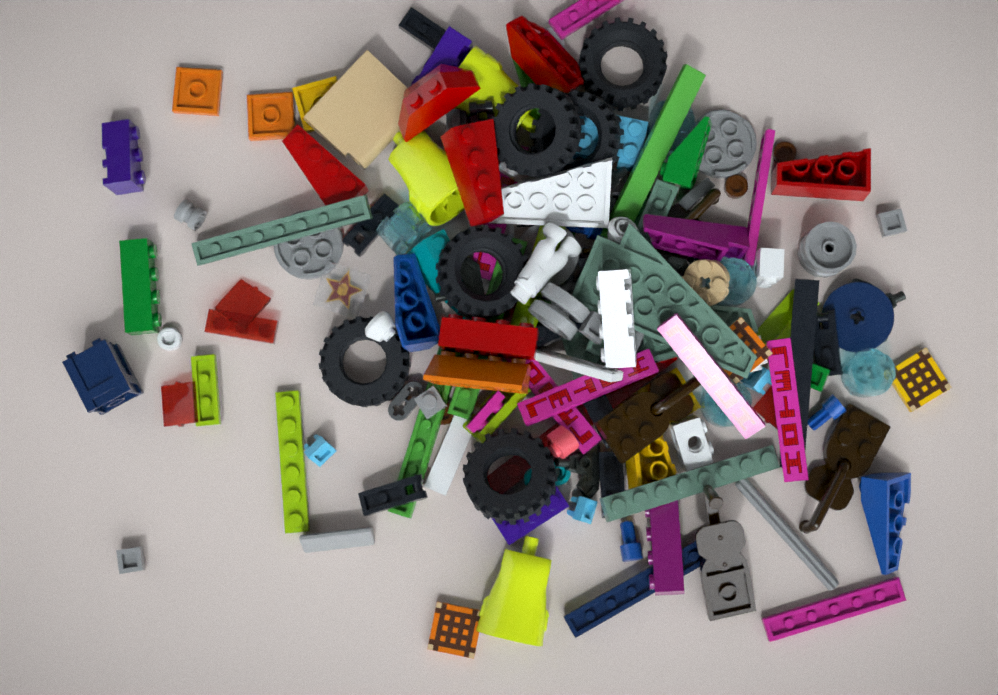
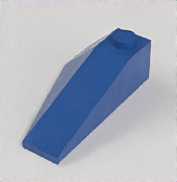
M415 253L396 255L393 257L395 326L402 347L409 352L431 349L439 342L440 327Z
M909 472L871 473L862 476L859 484L861 503L881 574L883 575L897 571L899 567L903 544L899 535L903 525L906 526L907 518L903 517L905 503H910L911 473Z

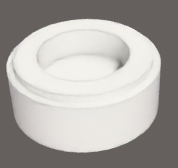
M166 327L159 332L157 341L161 348L167 351H174L181 346L182 335L177 329Z

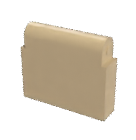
M366 50L304 116V121L344 158L348 155L357 165L365 170L391 143L395 134L400 132L398 121L404 91L407 87Z

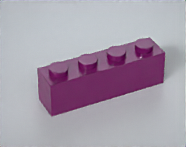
M677 500L645 510V518L650 517L651 527H646L647 541H652V550L648 551V565H653L654 574L649 575L650 589H655V596L685 594Z

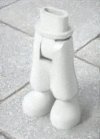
M547 223L544 226L543 233L546 239L541 240L537 244L530 259L514 282L515 287L512 289L511 294L523 304H526L530 297L534 298L547 282L565 267L568 256L577 257L582 251L579 243L570 236L566 237L558 251H555V247L567 233L564 229L553 223Z

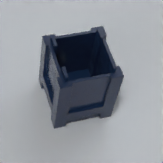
M98 338L91 342L93 346L79 354H76L74 351L66 355L67 359L62 363L87 412H97L100 415H104L144 392L120 345Z

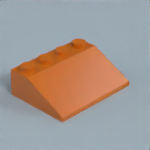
M441 351V355L434 354L423 376V380L436 385L528 394L531 366L525 364L526 360L512 358L511 362H502V357L488 356V360L478 359L479 355L465 353L464 357H455V352Z

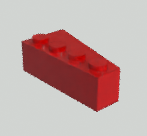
M490 119L452 127L441 136V140L470 226L492 222L504 214L494 120Z
M298 124L282 140L325 206L363 196L369 192L365 183Z
M871 148L863 149L859 152H843L840 155L834 156L824 155L809 160L805 158L777 163L771 173V195L863 202L871 192Z
M449 314L448 318L442 317L438 346L442 351L452 352V349H455L456 352L461 354H473L474 351H479L478 354L484 356H497L498 353H501L502 357L525 360H535L539 331L538 328H534V324L520 323V326L510 325V322L506 320H496V323L486 322L487 319L481 317H472V320H464L463 316Z

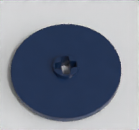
M854 282L837 288L827 298L822 309V313L835 309L839 348L849 352L860 353L877 348L888 338L894 325V309L891 301L882 290L868 283ZM861 311L864 321H859L858 324H855V319L851 318V315ZM822 322L823 329H829L828 322Z

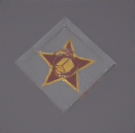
M327 261L313 305L356 319V316H359L372 275Z

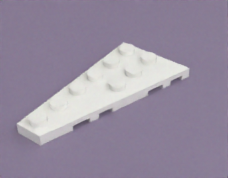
M612 158L502 187L504 214L489 223L546 225L547 223H553L557 226L608 228Z

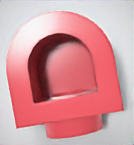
M562 425L547 435V443L550 445L548 448L556 458L564 459L579 448L575 436Z

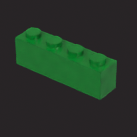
M148 238L120 240L125 333L129 335L159 333V327L162 326L161 314L158 313L157 304H160L159 290H156L159 272L158 268L155 267L154 258H157V247Z

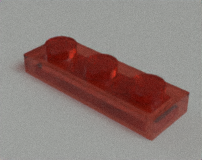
M209 309L204 332L275 344L279 321Z

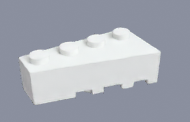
M631 269L599 271L598 276H596L597 290H600L598 313L599 315L602 314V324H599L600 339H604V348H601V361L606 363V368L636 367Z

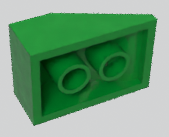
M705 116L669 156L668 161L663 162L660 175L664 182L687 190L694 188L712 126L710 117Z

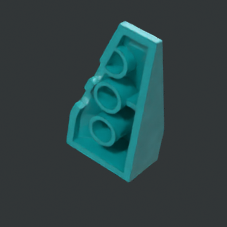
M444 229L422 240L407 253H415L424 282L434 293H439L441 290L440 284L436 283L435 280L438 276V270H435L436 264L439 262L441 251L450 241ZM454 306L450 307L456 313L458 312V309Z

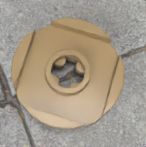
M697 260L688 266L682 277L709 306L720 303L729 293V272L717 260ZM702 278H710V288L702 285Z

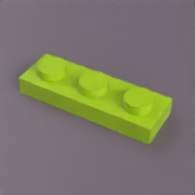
M216 355L191 356L196 426L221 425Z

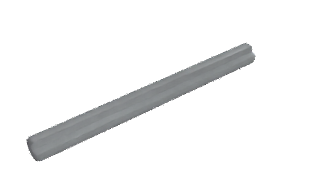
M748 479L737 481L735 486L823 585L828 590L835 589L839 581Z

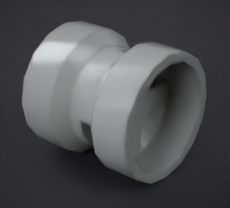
M186 199L176 209L174 219L181 223H187L189 228L196 231L205 221L207 212L202 208L194 207L193 203Z

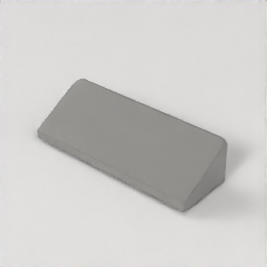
M372 527L305 534L299 537L305 553L369 546L375 543Z

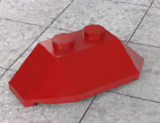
M523 15L507 23L506 30L511 57L535 84H544L569 93L584 83L577 61L548 30L534 22L528 21Z
M440 64L404 91L398 126L405 142L414 138L481 89L472 70Z

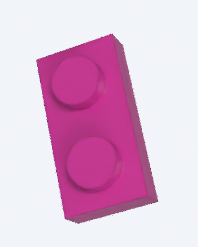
M496 391L465 427L472 433L476 430L481 432L489 423L486 420L492 412L497 414L504 406L502 400L505 396Z

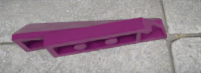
M644 214L643 216L644 232L648 233L653 247L698 259H710L720 262L723 257H727L740 262L750 247L748 231L743 226Z

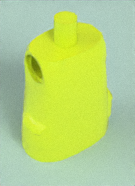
M475 46L459 68L472 70L481 89L454 109L466 111L467 117H471L469 112L470 101L485 103L486 100H493L495 117H497L499 112L495 108L497 104H503L506 101L504 96L507 93L513 94L516 92L515 88L519 85L505 73L500 61H497L492 55L486 54L478 46ZM533 109L526 111L520 117L516 133L521 126L530 133H535L536 126L532 125L535 118L529 115ZM486 112L479 113V119L487 118Z
M424 130L408 142L404 141L401 131L396 133L393 141L397 147L391 152L388 160L405 182L409 190L410 203L413 204L417 212L422 214L426 222L431 226H439L450 221L465 208L446 152L433 142Z
M525 536L522 552L504 550L496 581L489 596H486L483 600L476 631L514 642L543 646L544 633L547 631L549 617L548 610L546 609V587L552 560L535 556L539 539Z

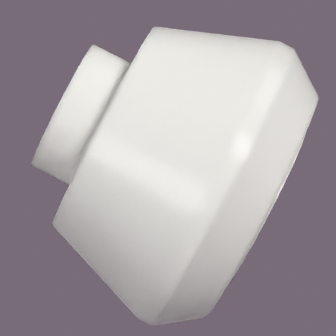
M615 217L608 224V239L620 244L628 225L631 224L636 229L637 227L632 220L626 217Z
M381 311L368 323L365 328V334L368 338L378 342L382 340L387 342L395 334V323L390 313Z

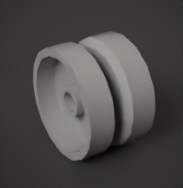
M830 221L820 223L804 235L799 243V261L806 272L815 277L827 278L835 276L852 263L856 256L857 244L854 235L844 225Z
M547 282L541 290L542 298L546 302L534 300L528 311L545 327L563 338L571 340L577 332V327L571 320L577 323H584L590 311L571 294L557 285Z

